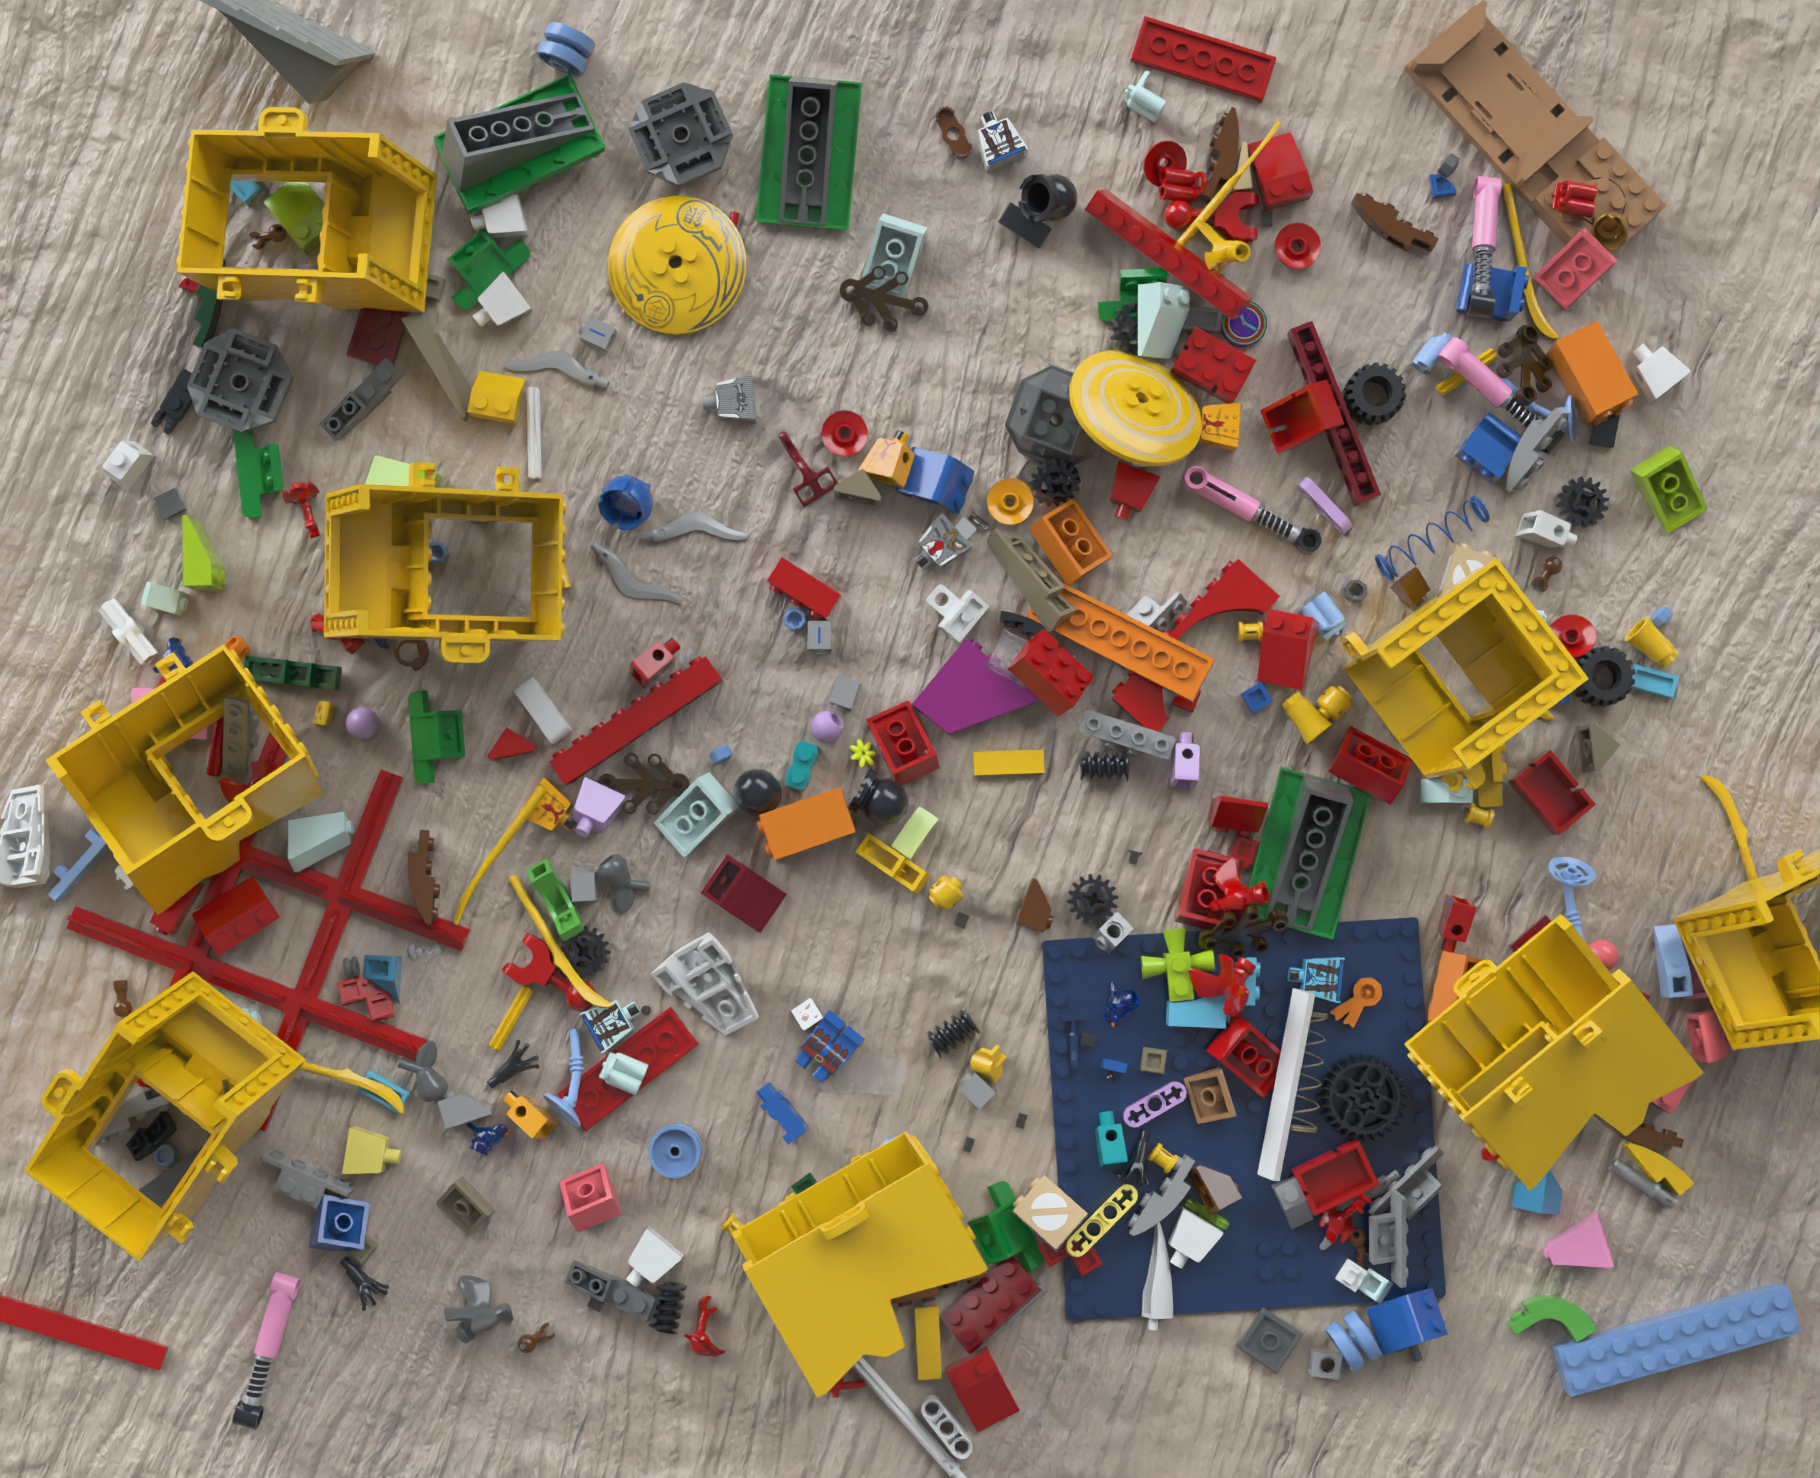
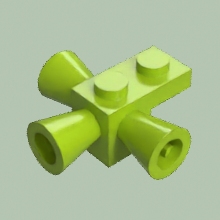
M1186 928L1162 930L1169 953H1163V958L1141 956L1142 977L1147 979L1165 973L1168 981L1170 1002L1193 1000L1194 992L1189 969L1193 968L1215 973L1213 950L1190 956V952L1184 951Z

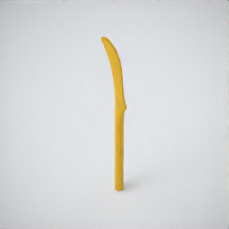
M1277 120L1248 161L1225 183L1177 242L1185 247L1199 230L1195 221L1201 220L1206 222L1235 187L1245 170L1274 135L1281 124L1279 120Z
M1510 183L1502 185L1517 263L1518 266L1527 267L1526 275H1529L1528 285L1526 289H1523L1530 316L1535 326L1543 335L1551 339H1558V334L1546 321L1537 303L1525 256L1512 186Z
M1708 775L1700 776V779L1719 798L1728 815L1742 856L1748 881L1758 878L1747 843L1748 829L1743 825L1730 793L1718 779Z
M540 785L493 850L484 859L480 869L459 900L454 915L455 925L459 924L471 894L486 871L500 856L548 792L545 786Z
M516 874L511 876L508 880L551 950L554 964L562 970L577 992L586 1001L601 1008L612 1007L611 1002L595 993L575 972L555 938H553L552 933Z
M304 1062L300 1068L301 1071L329 1077L367 1089L384 1098L400 1114H403V1103L399 1095L391 1088L359 1076L348 1068L342 1070L331 1069Z

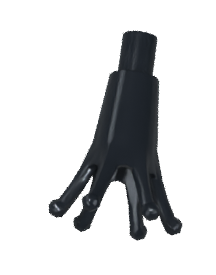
M520 1040L516 1041L515 1048L508 1060L487 1081L490 1088H495L498 1084L506 1082L520 1072L540 1068L539 1064L530 1065L532 1061L539 1059L538 1055L525 1061L521 1060L522 1055L529 1047L528 1043L521 1050L518 1049Z
M1141 1130L1139 1141H1136L1131 1158L1120 1174L1116 1175L1117 1179H1120L1127 1171L1125 1177L1122 1178V1181L1126 1182L1130 1179L1134 1170H1136L1137 1186L1140 1187L1144 1183H1146V1187L1151 1186L1147 1175L1150 1132Z
M348 1257L340 1261V1264L346 1270L347 1276L358 1291L362 1303V1311H366V1295L373 1306L377 1304L370 1290L375 1294L379 1292L384 1295L388 1294L387 1290L381 1289H389L388 1284L384 1285L370 1278L359 1266L353 1264Z

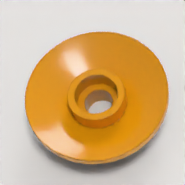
M1014 478L998 481L991 487L987 496L989 513L996 521L1005 525H1015L1023 522L1030 515L1034 504L1030 488L1024 482ZM1007 499H1012L1014 501V505L1012 507H1008L1005 504V501Z

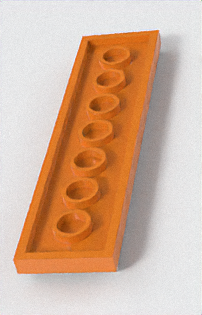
M1062 583L1065 589L1060 595L1076 611L1053 632L1191 702L1194 701L1215 662L1214 658ZM1031 608L1026 617L1043 626Z

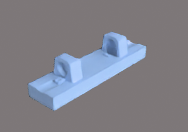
M90 829L85 835L92 843V846L70 870L64 865H58L53 871L61 879L48 894L54 901H63L109 849L106 842L95 829Z

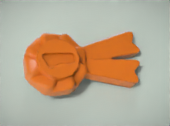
M1373 978L1359 979L1353 987V997L1330 1010V1014L1335 1016L1336 1021L1347 1014L1343 1023L1349 1024L1353 1028L1363 1007L1376 1005L1381 999V985Z

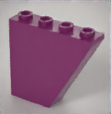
M965 639L912 703L914 708L947 735L1032 705L1038 700L1026 686L1018 681L1016 676L1009 670L1005 671L999 666L1001 661L992 654L989 656L981 651L983 647L974 639L971 641Z

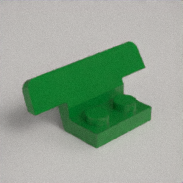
M481 229L447 258L450 264L467 281V284L455 293L451 299L463 310L472 308L479 302L477 300L479 296L502 272L508 277L530 257V250L523 240L519 238L503 252L488 234Z
M1163 268L1120 270V301L1098 302L1100 320L1111 322L1110 318H1117L1115 310H1122V305L1138 304V285L1158 282L1167 283V271ZM1131 313V314H1129L1130 316H1133V317L1138 316L1137 313Z
M235 430L234 443L242 513L248 518H261L260 495L276 494L284 489L279 443L254 448L253 430L246 433Z
M428 690L411 693L408 697L414 778L418 783H435L433 760L466 757L462 710L429 712Z
M1000 1181L988 1186L987 1189L996 1209L967 1222L976 1237L975 1240L987 1266L1008 1259L1018 1253L1026 1272L1033 1271L1042 1264L1043 1256L1030 1229L1013 1214L1015 1209L1013 1204L1016 1199L1009 1184L1005 1181Z

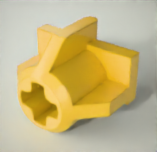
M995 1045L992 1050L981 1048L972 1055L970 1067L972 1071L979 1073L984 1079L996 1083L1003 1075L1002 1063L1007 1056L1001 1054L1000 1046Z

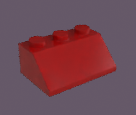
M1350 726L1332 759L1328 772L1337 778L1347 781L1356 788L1373 795L1378 800L1391 805L1404 787L1412 759Z
M253 875L191 914L218 957L280 918Z

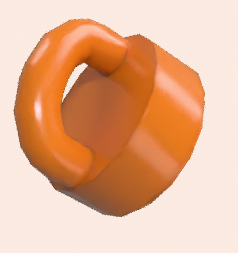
M240 635L230 637L224 644L228 651L233 649L240 659L247 656L250 651L249 644Z

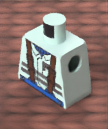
M619 1000L611 1002L612 1007H596L580 1013L601 1053L610 1049L634 1029L630 1020L641 1014L635 1001L623 1007Z

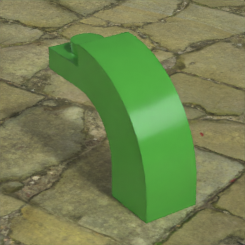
M546 858L528 868L526 871L529 879L546 904L562 940L566 941L585 930L582 924L583 920L575 903L572 902L569 892L549 860Z
M1537 1295L1521 1301L1525 1311L1522 1312L1520 1310L1513 1313L1509 1317L1510 1320L1506 1322L1510 1331L1517 1335L1539 1320L1555 1319L1560 1321L1570 1338L1576 1342L1597 1330L1583 1310L1568 1300L1552 1295Z

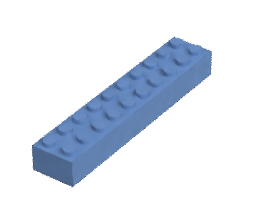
M1776 1282L1592 1333L1578 1342L1571 1339L1553 1344L1551 1347L1563 1390L1573 1397L1799 1334L1801 1329L1788 1286Z

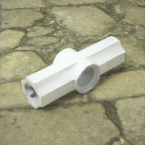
M115 598L101 606L98 611L113 629L112 632L116 639L130 650L141 665L144 666L152 662L159 652L144 635L145 631L132 616H129Z

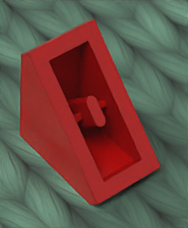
M506 727L488 754V759L495 761L538 751V747Z

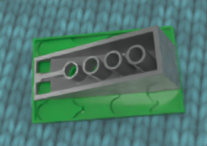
M571 74L565 75L490 111L447 120L446 131L434 136L435 146L467 215L499 203L506 197L524 191L533 184L568 171L570 167L595 158L605 151L604 142Z
M776 74L769 75L756 222L849 229L862 82Z
M1280 766L1248 887H1253L1264 881L1269 890L1270 901L1268 904L1257 906L1253 903L1251 905L1258 908L1259 919L1268 920V915L1271 911L1283 909L1286 911L1289 920L1287 927L1331 940L1334 939L1371 794L1356 787Z

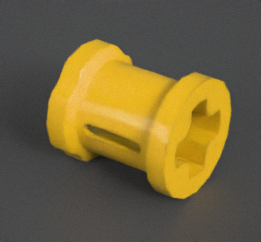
M1262 621L1251 624L1238 622L1237 636L1239 643H1242L1244 640H1258L1262 642Z
M1470 803L1464 822L1467 824L1472 822L1488 830L1493 821L1494 810H1485L1476 807L1474 803Z
M1158 1143L1147 1160L1158 1164L1167 1174L1173 1168L1179 1156L1172 1155L1162 1147V1144Z
M735 1213L720 1227L721 1230H726L732 1237L733 1231L744 1226L736 1218L737 1215Z

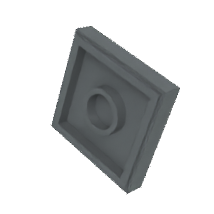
M1262 1307L1238 1342L1237 1348L1277 1374L1302 1338L1303 1333L1265 1307Z

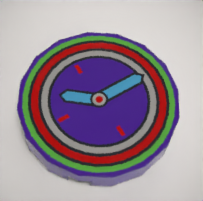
M1254 302L1249 303L1239 318L1232 320L1224 313L1221 318V330L1224 338L1230 344L1237 347H1246L1258 343L1264 336L1267 328V317L1263 309Z

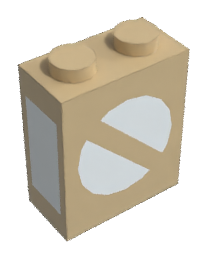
M1460 543L1459 546H1454L1448 558L1437 598L1474 570L1482 568L1494 560L1496 554L1489 551H1482L1480 553L1474 551V547Z
M1044 1175L1041 1179L1037 1177L1028 1188L1031 1191L1025 1197L1021 1195L1014 1202L1013 1206L1015 1209L1013 1214L1057 1252L1088 1217V1213Z

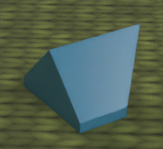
M365 955L364 979H369L379 988L389 992L390 996L399 1003L402 956Z
M1549 1170L1539 1184L1531 1191L1528 1190L1522 1181L1514 1183L1512 1207L1537 1213L1560 1214L1563 1190L1551 1170Z

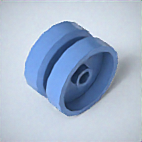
M549 22L544 32V37L547 41L540 42L536 56L547 65L573 76H582L588 65L585 58L592 55L596 46L595 42L584 33L557 22Z
M671 1123L662 1127L651 1139L648 1148L649 1160L653 1168L660 1175L668 1178H681L691 1173L700 1162L703 1154V1142L698 1132L691 1126L683 1123ZM672 1147L679 1148L680 1152L674 1155Z
M1352 1310L1343 1316V1323L1348 1332H1345L1337 1322H1333L1325 1330L1347 1365L1355 1374L1365 1367V1362L1359 1353L1360 1351L1372 1362L1383 1354L1367 1325Z

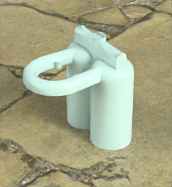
M1145 71L1136 87L1129 85L1128 89L1124 91L1125 96L1123 100L1127 103L1128 108L1156 123L1167 101L1143 88L1150 75L1149 71Z
M610 1052L606 1062L602 1064L603 1069L599 1076L607 1084L636 1096L649 1065L622 1053L615 1054Z

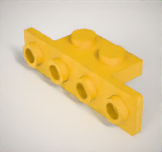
M1505 742L1479 761L1485 772V781L1478 787L1479 807L1503 805L1502 782L1503 777H1507L1506 763H1502L1501 754L1505 753Z

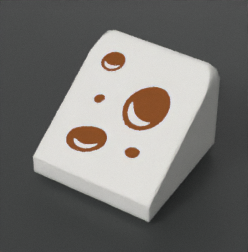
M812 998L791 1010L803 1031L824 1018Z

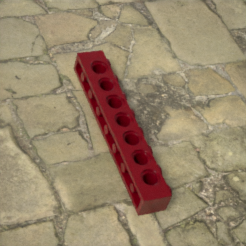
M1310 321L1294 327L1287 333V338L1306 386L1327 380L1344 421L1343 425L1325 434L1354 507L1373 501L1381 496V493L1314 323Z

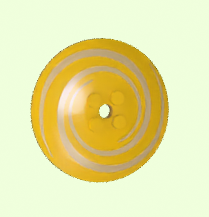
M1120 350L1103 351L1086 358L1077 367L1071 378L1069 398L1075 417L1085 432L1111 454L1139 465L1165 466L1184 459L1198 443L1202 430L1201 414L1198 405L1186 385L1160 363L1148 357L1138 356V354H1133L1132 352L1126 353Z

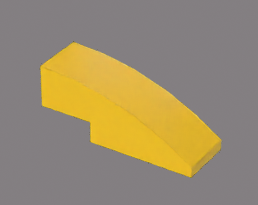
M869 833L855 852L917 895H919L931 877L929 873Z
M1627 1141L1620 1143L1650 1180L1656 1183L1663 1180L1674 1194L1680 1196L1694 1185V1182L1681 1169L1660 1154Z

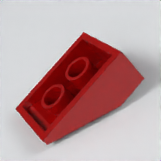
M1291 132L1272 137L1251 163L1265 212L1311 198L1314 191L1310 177ZM1263 140L1247 144L1249 158Z
M1268 609L1262 633L1258 682L1303 691L1319 627V622L1314 617Z
M909 700L866 719L893 780L902 786L940 769L937 755Z
M1225 796L1213 798L1209 827H1215L1214 832L1228 833L1230 829L1237 830L1238 835L1252 837V833L1259 832L1269 803Z
M1193 848L1174 922L1202 929L1214 928L1221 920V916L1229 912V909L1213 912L1210 908V902L1226 896L1224 891L1218 887L1214 875L1218 868L1231 859V857Z
M1239 1015L1234 1016L1206 1051L1264 1099L1275 1085L1281 1051L1249 1022Z
M988 1346L945 1367V1372L977 1433L1020 1411Z

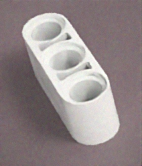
M531 677L514 690L517 697L552 745L572 732L568 723L534 677Z
M928 1395L924 1397L921 1403L923 1417L956 1458L965 1459L969 1457L972 1452L970 1436L938 1396ZM930 1402L936 1403L939 1407L934 1413H929L925 1409V1406ZM945 1421L953 1424V1428L949 1432H944L940 1428V1425ZM963 1440L967 1442L968 1447L963 1451L957 1450L955 1444L958 1441Z

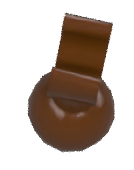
M273 224L267 232L262 234L258 232L249 233V236L252 238H261L256 244L252 245L255 249L263 248L265 242L271 240L273 242H282L287 236L285 228L280 224Z
M1557 557L1547 558L1544 562L1545 570L1539 577L1533 578L1530 584L1535 585L1537 581L1544 579L1543 587L1540 591L1545 592L1548 588L1547 581L1550 577L1562 570V561ZM1555 559L1559 560L1557 565L1554 564Z
M127 980L113 981L114 990L117 993V1001L113 1006V1011L117 1016L127 1017L132 1012V1004L127 1000L126 995L128 982Z
M1354 1229L1348 1237V1242L1353 1247H1356L1358 1252L1356 1261L1360 1267H1363V1254L1369 1257V1251L1365 1247L1366 1234L1361 1229Z
M544 1323L540 1331L533 1335H522L518 1340L519 1350L523 1353H531L535 1350L538 1342L543 1339H553L555 1333L541 1335L544 1328L549 1326V1323ZM520 1344H525L526 1348L521 1349Z

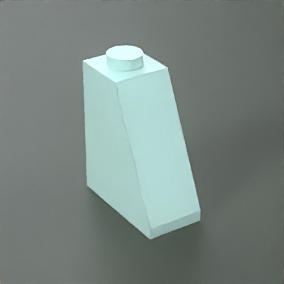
M345 811L288 820V860L294 872H299L351 844V834H354V826L352 820H348Z

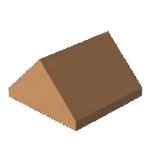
M1217 1067L1183 1078L1197 1124L1237 1116L1222 1069Z

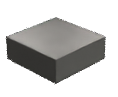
M176 488L154 498L164 520L187 510Z

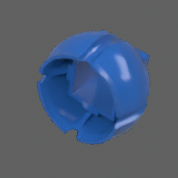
M628 474L613 478L603 487L600 501L598 502L602 517L612 526L618 524L621 530L637 528L651 514L653 507V497L650 491L651 485Z

